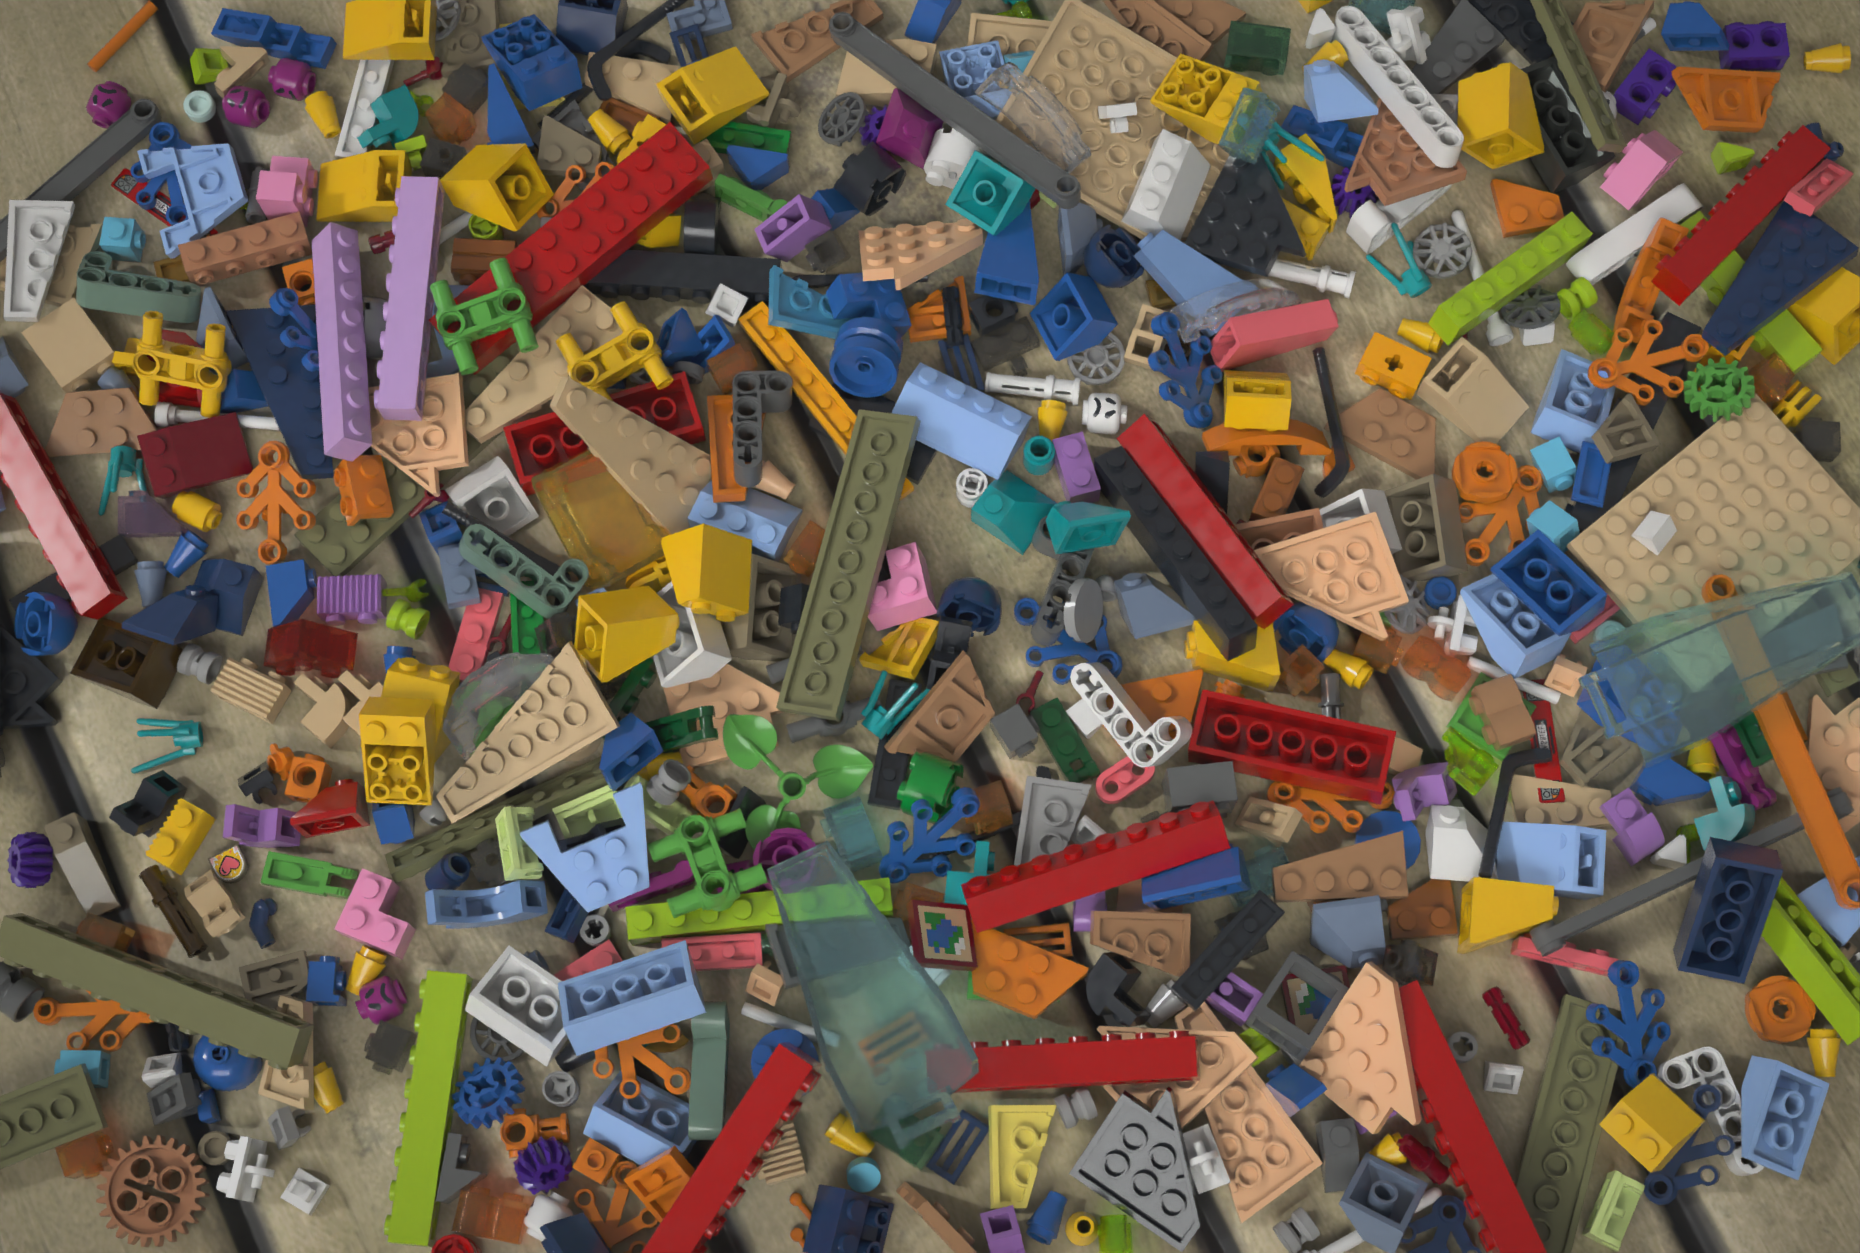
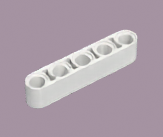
M1682 183L1580 250L1568 260L1566 266L1576 279L1583 277L1593 286L1639 255L1659 218L1662 217L1680 225L1698 211H1701L1704 206L1687 185Z

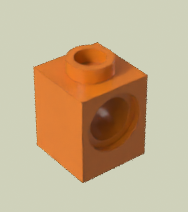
M312 258L282 267L287 288L294 290L298 295V305H315ZM311 284L307 291H300L304 285Z
M305 754V758L294 756L284 794L292 801L309 803L329 786L333 769L324 762L325 758L313 754ZM309 772H316L315 781L309 785H303L304 776Z
M589 1138L572 1168L606 1187L612 1178L614 1167L622 1161L623 1157Z

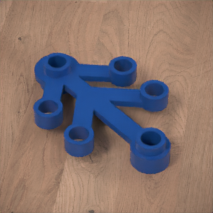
M159 122L151 128L149 134L151 146L148 148L150 151H163V148L174 147L176 150L191 149L192 145L180 139V132L173 124ZM164 136H170L167 140L161 141ZM140 161L133 164L130 170L133 178L139 183L149 181L146 187L136 194V201L139 206L144 210L154 208L157 203L155 196L167 181L171 206L166 211L167 221L173 226L180 223L177 222V219L181 216H186L183 221L188 220L189 217L176 171L167 172L150 180L144 174L141 176L137 175V172L142 169ZM151 196L148 202H142L144 197Z
M280 288L270 297V307L280 316H288L290 314L309 335H302L301 331L295 326H288L281 332L280 340L289 348L296 346L310 350L302 357V364L308 371H319L317 325L299 307L297 293L290 288Z
M1170 312L1161 313L1153 317L1151 329L1154 334L1166 339L1176 366L1170 363L1168 354L1163 350H1158L1149 355L1148 363L1150 368L1154 371H1160L1172 379L1159 386L1160 396L1184 410V419L1189 426L1199 429L1208 427L1213 419V412L1209 401L1214 384L1222 380V371L1217 365L1204 368L1201 372L1203 381L1199 392L1196 387V380L1203 355L1209 353L1212 349L1211 341L1206 336L1193 339L1190 344L1191 353L1189 361L1187 362L1177 335L1180 327L1178 317ZM1180 386L1184 388L1187 396L1180 393Z
M1031 598L1019 600L1014 608L1016 621L1023 626L1033 625L1039 609L1038 603ZM1028 609L1033 615L1026 619L1021 616V612ZM1103 614L1101 620L1103 626L1099 628L1095 636L1097 651L1086 643L1073 641L1074 637H1069L1066 630L1063 629L1057 640L1061 643L1060 645L1044 648L1032 646L1026 652V662L1031 667H1039L1044 661L1079 655L1088 662L1086 663H1102L1105 661L1111 663L1112 669L1109 671L1115 678L1120 675L1123 667L1121 657L1109 648L1106 634L1107 619ZM1048 619L1046 627L1050 628L1052 621ZM1032 652H1038L1041 655V659L1039 661H1032L1029 655ZM1063 663L1056 665L1052 672L1054 682L1059 685L1067 684L1071 679V672L1076 665L1068 666ZM1058 670H1065L1068 676L1064 679L1058 678L1056 676Z
M968 787L956 790L951 797L953 808L928 830L927 821L933 815L930 803L924 799L915 801L911 806V812L914 817L912 845L903 852V843L909 837V832L904 822L895 821L888 826L887 833L890 838L889 853L880 862L879 873L881 878H889L890 883L895 884L904 881L913 873L933 871L936 876L944 877L947 876V870H952V865L946 855H936L933 859H916L924 853L957 850L958 854L962 856L973 853L976 844L968 833L959 834L957 837H940L962 817H972L977 813L980 801L976 792ZM926 809L924 812L918 813L919 810ZM902 830L900 834L894 835L896 831ZM969 842L966 846H961L963 843ZM940 864H945L943 867L937 868Z
M1617 960L1610 965L1608 977L1617 986L1623 1022L1613 1016L1606 1005L1592 1003L1587 1007L1586 1017L1591 1023L1602 1024L1627 1043L1629 1056L1615 1047V1042L1612 1038L1598 1036L1592 1042V1051L1597 1056L1608 1057L1624 1069L1626 1083L1630 1087L1635 1088L1650 1074L1654 1073L1657 1076V1069L1653 1061L1663 1042L1669 1039L1671 1030L1665 1022L1652 1021L1656 1011L1665 1002V996L1659 989L1648 988L1643 991L1641 995L1643 1007L1638 1016H1636L1631 987L1639 980V969L1632 961ZM1654 994V996H1655V1001H1654V1003L1652 1004V1002H1651V996ZM1597 1009L1600 1010V1016L1598 1019L1596 1018ZM1658 1027H1660L1661 1033L1659 1036H1657ZM1647 1030V1035L1650 1039L1642 1050L1641 1039ZM1603 1042L1606 1044L1604 1052L1602 1051Z

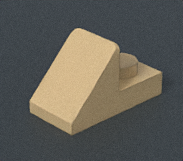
M220 46L221 55L232 68L227 67L223 69L216 77L214 85L217 93L224 98L234 86H244L270 62L267 51L262 47Z
M1249 796L1235 825L1270 845L1279 848L1283 842L1288 843L1303 814L1296 808Z

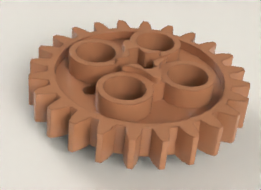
M157 1135L153 1143L151 1137L143 1136L142 1146L137 1141L131 1140V1151L118 1148V1154L121 1158L119 1160L110 1158L107 1160L113 1168L111 1172H100L103 1177L107 1178V1183L97 1185V1189L105 1191V1196L96 1199V1203L106 1204L107 1208L102 1210L99 1215L101 1217H111L106 1225L108 1229H114L119 1226L116 1232L117 1238L123 1239L128 1235V1244L135 1245L140 1239L141 1247L149 1248L153 1238L155 1246L162 1247L164 1236L169 1242H176V1231L187 1235L189 1231L186 1223H199L193 1214L195 1211L206 1210L203 1205L199 1204V1200L210 1196V1194L201 1191V1187L210 1183V1180L200 1178L199 1175L207 1168L203 1165H194L200 1156L196 1153L187 1156L190 1150L189 1145L183 1144L177 1149L178 1139L171 1138L166 1144L165 1136ZM148 1160L151 1166L150 1172L146 1177L141 1178L138 1173L139 1166ZM179 1171L182 1176L181 1184L172 1190L169 1185V1179L172 1174ZM131 1179L138 1183L152 1186L160 1191L178 1196L181 1200L179 1203H174L162 1197L152 1196L151 1193L128 1186L126 1181ZM135 1193L137 1197L136 1206L128 1211L125 1207V1199L129 1194ZM162 1204H166L168 1216L162 1222H158L155 1215L156 1210Z

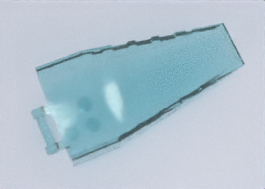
M1852 572L1751 592L1652 616L1589 643L1590 653L1592 657L1596 656L1602 669L1580 677L1578 681L1582 689L1586 688L1605 728L1602 732L1606 740L1632 731L1646 769L1707 743L1781 694L1794 688L1814 673L1819 672L1833 661L1860 646V588ZM1608 680L1626 718L1625 721L1617 723L1600 688V682Z
M828 840L768 868V875L824 1067L855 1133L889 1127L898 1148L901 1150L909 1146V1141L949 1121L953 1124L961 1120V1116L950 1095L979 1072L978 1057L948 999L926 970L921 967L905 942L896 934L887 918L881 914L868 893L857 882L853 873ZM941 1101L944 1107L943 1110L907 1128H901L898 1121Z

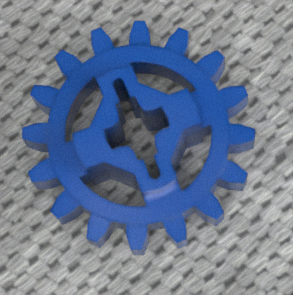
M498 1057L495 1063L490 1058H486L483 1066H480L477 1062L474 1063V1071L471 1073L464 1071L463 1075L466 1079L455 1084L460 1091L452 1094V1098L456 1102L453 1105V1109L467 1125L471 1123L476 1129L482 1123L487 1129L491 1128L493 1120H497L500 1124L503 1123V1115L505 1113L510 1115L515 1113L511 1108L512 1105L521 1104L522 1102L517 1094L525 1091V1087L521 1084L524 1078L510 1061L506 1063L501 1057Z

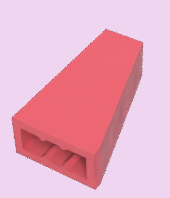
M1329 299L1230 317L1211 340L1212 349L1210 353L1215 365L1224 372V370H1230L1327 340L1339 327L1337 314L1332 309Z

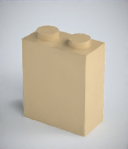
M74 297L21 332L66 393L88 391L91 385L97 382L108 369L114 367L112 360L115 351L84 309L78 305Z

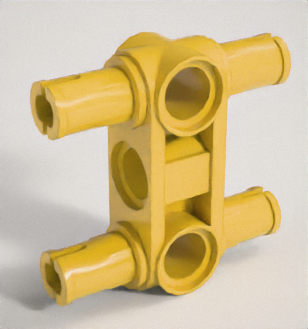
M625 301L617 303L610 309L611 314L623 333L590 353H583L571 333H566L556 340L558 348L568 363L567 372L571 379L611 401L612 399L606 389L641 368H645L658 390L669 386L673 382L672 376L661 359L662 350L645 324L638 322ZM646 340L649 342V345L643 350L634 349L639 341ZM584 373H594L593 379L589 382L580 381Z
M157 311L145 312L143 314L142 337L137 342V353L132 359V367L140 378L139 403L149 406L156 405L159 402V384L162 381L202 390L200 414L207 418L219 416L221 392L227 387V376L231 373L232 369L229 357L224 352L226 327L221 324H208L206 326L204 349L163 340V314ZM147 355L153 357L156 362L148 359ZM208 367L213 368L218 375L213 374Z

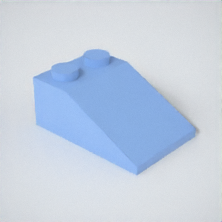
M1561 349L1537 409L1530 433L1549 441L1560 437L1566 448L1580 453L1582 441L1594 443L1591 437L1608 417L1616 387L1613 386L1608 389L1595 387L1588 378V369L1593 361ZM1598 371L1602 378H1608V374L1605 371Z
M1494 574L1463 587L1460 591L1491 657L1507 674H1511L1513 679L1556 659L1571 633L1558 636Z
M1752 1055L1741 1087L1742 1157L1787 1177L1799 1180L1830 1083L1778 1060Z

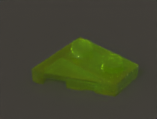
M1450 726L1442 736V740L1449 743V746L1444 751L1448 762V775L1475 796L1498 769L1499 765L1494 762V758L1490 753L1483 749H1478Z

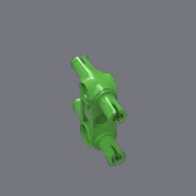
M499 258L489 264L498 288L496 291L459 305L455 303L447 280H439L430 285L438 309L435 316L437 328L443 337L445 346L453 351L462 375L471 374L479 369L470 344L475 340L502 330L513 329L522 353L533 351L539 347L530 323L533 317L530 304L523 287L515 282L507 258ZM516 299L521 300V305L517 310H507L509 302ZM461 322V327L457 332L447 333L448 326L451 323Z
M740 808L713 819L711 816L691 815L682 821L681 825L674 830V834L647 843L654 863L682 852L683 855L686 854L697 884L694 885L695 889L667 899L674 919L700 908L703 911L711 909L714 911H725L732 906L734 900L741 896L740 893L768 883L761 863L734 874L732 871L728 872L718 841H720V837L747 828ZM699 832H702V833H703V834H702L700 837H698V838H695V839L691 838V837H692L694 834H696V833H699ZM716 888H724L719 894H711Z

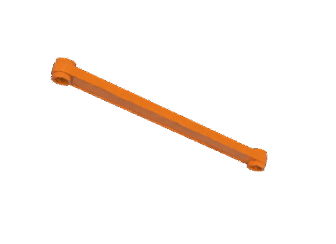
M1714 575L1702 586V598L1712 616L1834 893L1836 902L1844 909H1859L1860 868L1742 605L1734 582L1727 575ZM1712 585L1721 587L1724 596L1717 595L1713 591ZM1848 887L1853 888L1857 892V902L1849 898L1847 894Z

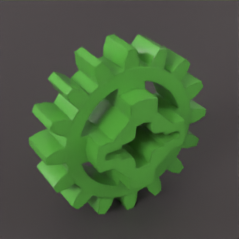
M1722 357L1719 363H1714L1713 359L1709 358L1708 365L1705 367L1697 363L1696 372L1689 371L1687 373V381H1684L1683 384L1685 403H1690V411L1696 412L1700 410L1701 419H1704L1707 415H1712L1713 422H1717L1719 416H1724L1726 421H1729L1730 414L1733 412L1741 416L1742 407L1750 408L1751 398L1755 397L1754 376L1748 375V367L1745 366L1738 369L1737 360H1734L1731 364H1726L1725 357ZM1701 385V391L1698 392L1697 390H1698L1699 386ZM1740 387L1741 390H1740L1739 394L1736 395V393H1737V388Z

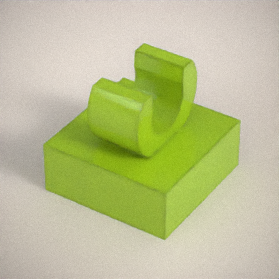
M424 135L394 144L396 150L406 151L414 171L426 167L421 153L430 151Z

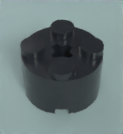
M872 141L858 156L853 153L844 161L842 168L845 171L834 184V189L866 216H871L888 203L885 197L890 191L894 194L897 193L905 179L906 171L896 160Z

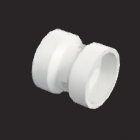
M969 468L963 470L957 477L956 496L963 506L972 508L987 488L988 481L982 471Z

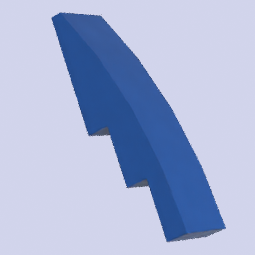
M222 8L211 32L214 37L240 47H262L267 51L268 56L279 59L290 58L322 69H326L337 45L332 37L307 33L301 26L277 23L269 15Z
M1293 105L1281 125L1285 131L1296 138L1306 133L1325 155L1326 159L1344 168L1347 167L1349 170H1351L1364 137L1349 131L1348 124L1338 120L1318 123L1310 110Z

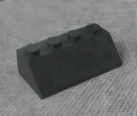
M1555 56L1521 69L1529 77L1544 143V153L1532 156L1530 159L1551 193L1578 184L1615 158L1613 152L1598 151L1593 145L1591 134L1580 116V110L1574 97L1569 92L1568 83L1558 67V61Z

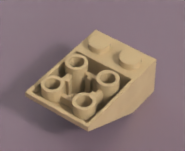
M1463 337L1457 341L1422 380L1416 393L1476 442L1485 441L1497 444L1529 408L1527 403L1490 359Z

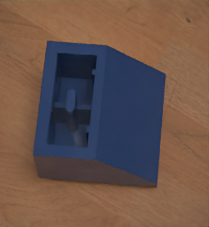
M559 0L556 37L571 53L587 56L589 52L597 53L622 34L628 11L627 0Z
M819 1184L802 1252L882 1253L894 1204L848 1189Z
M583 1212L544 1224L539 1228L546 1238L541 1243L547 1253H612L593 1222Z

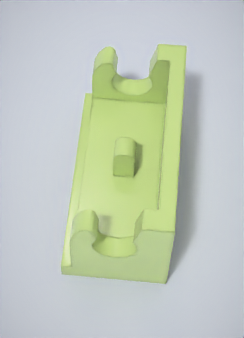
M638 774L632 776L623 789L639 782L642 783L645 820L668 835L674 834V830L680 826L685 817L691 816L692 812L677 800L671 805L658 803L647 792L646 786L648 781Z
M607 785L553 808L552 810L564 838L567 839L586 834L598 823L622 818L613 797V793L618 792L617 789L612 791Z
M507 806L501 810L495 819L505 881L540 879L542 877L543 863H539L538 856L520 835V831L533 827L532 821L535 814L532 807L511 808V806Z
M1619 1171L1608 1172L1582 1235L1614 1251H1619L1622 1239L1645 1185L1623 1175Z

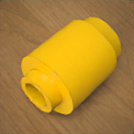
M186 491L180 492L173 502L172 513L176 514L179 520L203 532L216 529L222 520L223 514L220 512V504L193 491L189 493Z

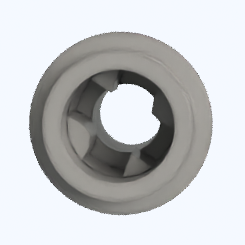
M1172 979L1166 985L1162 983L1145 1008L1151 1014L1147 1022L1153 1028H1156L1159 1024L1161 1025L1186 1007L1185 1002L1170 989L1175 983Z

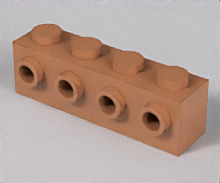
M300 212L178 245L185 272L190 282L198 286L312 255V248Z

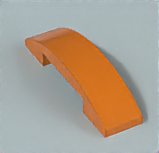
M1659 218L1644 243L1626 283L1616 314L1613 334L1619 328H1628L1633 334L1632 342L1635 344L1639 343L1644 324L1654 318L1650 314L1660 292V289L1651 282L1659 272L1655 267L1666 254L1672 257L1676 254L1673 248L1685 235L1687 236L1688 228L1665 218ZM1617 335V336H1619V337H1621V338L1627 340L1626 336H1624V335Z
M1289 419L1288 430L1267 431L1265 429L1251 428L1240 430L1224 427L1223 423L1202 433V440L1207 451H1228V456H1240L1242 445H1296L1300 455H1330L1331 448L1322 431L1307 423Z

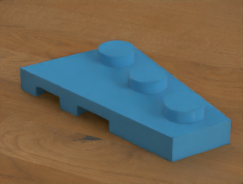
M773 265L769 272L768 325L836 339L837 332L842 324L854 319L834 320L827 294L822 295L809 288V283L800 278L796 281L783 274V269Z

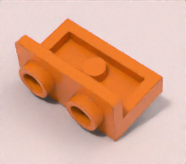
M360 455L353 462L342 459L334 470V483L340 490V510L342 515L346 517L347 525L355 526L360 519L391 517L394 510L382 456Z

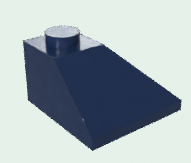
M227 559L203 560L194 585L203 586L206 588L205 591L218 595L216 629L243 636L264 577L255 567Z
M188 585L184 590L169 594L123 621L122 629L171 645L206 635L216 630L218 595L205 591L206 588L203 586Z

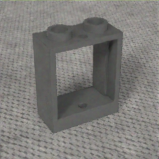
M1292 951L1247 1018L1245 1024L1302 1061L1349 988L1343 985L1337 976L1325 973L1316 967L1307 956ZM1288 972H1291L1331 999L1309 1035L1267 1007V1004Z

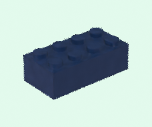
M1710 837L1673 948L1678 971L1742 984L1745 983L1783 873V867L1777 850Z

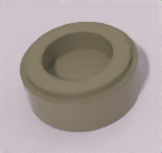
M211 1131L205 1134L198 1144V1154L201 1160L213 1166L227 1163L230 1159L225 1158L224 1152L227 1142L231 1141L232 1138L220 1131Z

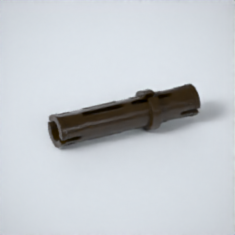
M153 865L143 870L139 878L142 879L153 897L152 904L155 908L161 910L185 949L187 956L193 958L201 954L208 946L177 899L178 892L176 889L169 886L158 865Z

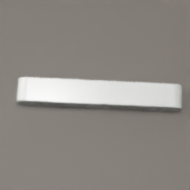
M1353 6L1341 7L1336 13L1334 23L1336 29L1333 41L1337 40L1343 46L1349 61L1429 159L1441 168L1455 166L1464 141V135L1362 11Z

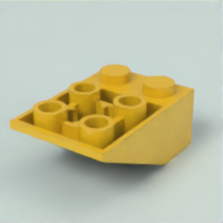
M355 0L346 3L343 59L434 60L437 18L436 1Z
M736 46L681 67L656 84L660 97L694 145L770 95Z
M1181 53L1150 100L1151 104L1206 140L1234 151L1265 104L1259 81Z
M373 150L322 163L320 165L317 222H392L393 216L398 214V207L395 203L396 188H400L401 176H412V166L406 151Z
M1224 370V427L1240 430L1246 428L1265 429L1267 431L1288 430L1292 396L1291 380L1287 373Z
M369 696L359 713L366 802L432 805L436 746L434 699Z

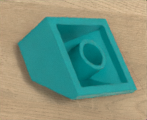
M975 150L945 205L990 234L997 236L1023 212L1036 188L1002 163Z
M1006 470L999 480L995 479L988 485L971 509V521L1023 555L1032 543V536L1042 518L1048 516L1052 506L1057 503Z
M1062 501L1052 506L1045 521L1055 554L1116 545L1131 515L1130 511L1093 503Z

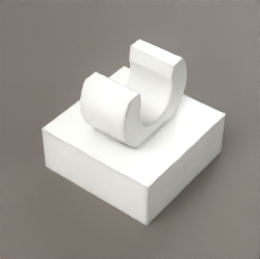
M1136 102L1098 106L1099 119L1110 118L1111 133L1128 132L1126 116L1137 115Z
M720 283L705 313L712 317L719 315L725 324L733 328L748 298Z
M298 1168L280 1198L308 1215H312L330 1185L302 1168Z

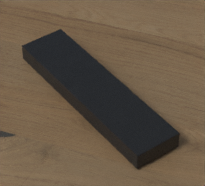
M122 534L99 546L115 576L139 562ZM57 571L9 599L15 612L19 603H25L29 598L25 595L32 592L54 593L70 603L72 599L68 591L57 581Z
M890 679L885 710L889 711L905 691L910 688L913 682ZM917 683L919 686L894 717L921 694L922 684ZM913 711L902 719L889 735L885 734L882 740L879 738L868 798V805L900 811L901 800L897 799V793L901 783L906 779L910 754L896 752V754L889 753L884 746Z
M1259 890L1170 989L1190 1008L1196 1011L1284 915L1285 911Z

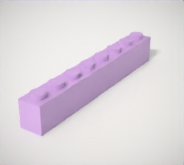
M401 176L400 188H396L395 203L398 207V214L393 216L392 219L395 243L394 245L391 244L389 248V260L392 263V271L386 276L389 300L384 302L383 318L386 321V329L381 331L380 347L383 350V357L377 363V377L380 379L379 390L374 392V406L379 410L384 420L422 421L432 325L429 319L433 315L434 304L430 285L436 282L445 194L439 177Z
M330 222L312 240L324 455L353 462L372 445L359 241L357 230Z

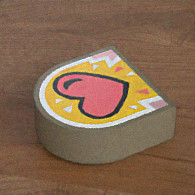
M238 844L207 858L217 878L225 883L239 882L248 871L247 859L241 846Z

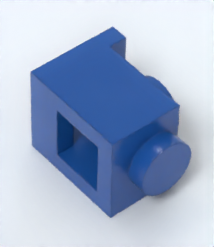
M320 956L319 961H309L306 1001L313 1003V1006L347 1005V999L341 996V991H345L347 974L346 971H342L343 966L339 964L340 957Z

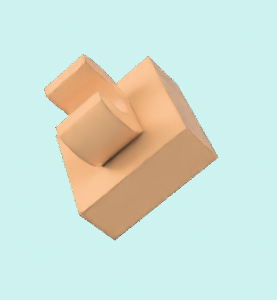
M1564 654L1557 655L1545 678L1544 686L1574 697L1586 676L1588 667L1583 666L1579 660L1575 663L1565 659L1566 655Z
M770 961L764 962L763 966L757 963L750 974L745 992L774 1007L784 987L781 975L769 970Z

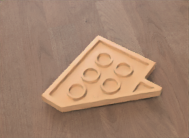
M967 218L960 219L955 223L932 221L926 225L919 226L900 224L895 228L884 229L872 226L858 231L863 281L894 279L896 290L909 286L983 245L982 228Z
M459 373L426 378L422 421L384 420L379 410L374 406V392L379 390V386L369 387L372 445L370 447L432 495L439 497L438 471L469 466L463 377Z
M1376 512L1254 550L1288 596L1321 610L1327 615L1381 641L1386 640L1388 635L1380 613L1406 605L1409 602Z
M726 664L710 678L668 688L663 687L670 715L701 706H714L715 708L713 725L714 728H717L719 739L679 749L683 765L685 767L691 765L694 769L730 759L723 743V726L728 715H757L767 719L773 725L771 716L783 713L776 708L780 692L729 664ZM700 720L696 721L697 731L701 730Z
M1816 694L1809 699L1806 732L1808 740L1805 746L1826 793L1841 787L1853 803L1854 811L1838 820L1845 834L1860 822V697L1834 715Z
M1366 962L1299 1067L1325 1085L1327 1090L1323 1094L1369 1132L1377 1134L1393 1110L1398 1112L1412 1125H1418L1421 1122V1114L1398 982L1373 962Z
M1099 1026L1097 1028L1101 1035L1120 1034L1122 1035V1040L1135 1039L1136 1033L1153 1032L1156 1034V1038L1169 1037V1032L1189 1031L1190 1036H1196L1198 1039L1200 1081L1103 1085L1116 1102L1124 1090H1126L1152 1109H1154L1169 1086L1173 1089L1181 1129L1188 1125L1259 1058L1236 1032Z

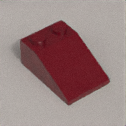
M236 412L170 426L137 436L154 495L161 499L178 495L182 491L189 492L245 476L254 470Z

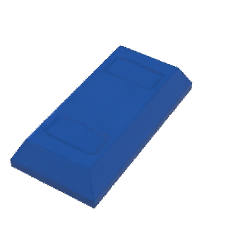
M1582 441L1571 500L1603 507L1611 463L1607 464L1595 443Z

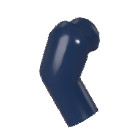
M1811 123L1805 126L1831 148L1823 160L1836 161L1838 157L1843 155L1844 148L1840 142L1833 141L1829 143L1824 140L1820 123Z
M272 898L258 900L253 905L249 921V927L261 949L267 948L276 942L267 925L269 916L274 915L277 911V904Z

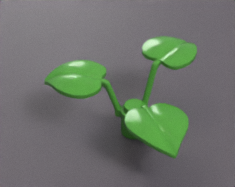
M730 714L724 722L723 743L730 760L740 768L747 770L753 769L762 760L779 776L777 787L784 796L777 809L766 804L757 807L749 814L746 820L747 828H745V832L754 851L760 840L763 842L771 836L770 832L776 829L794 828L800 830L799 817L794 812L783 811V809L790 800L802 797L806 791V785L812 780L818 778V787L822 793L831 798L840 799L853 794L873 768V763L861 752L848 746L834 744L821 748L814 755L813 764L817 772L805 778L793 771L784 773L766 756V754L771 753L775 749L777 744L776 730L767 719L757 715Z

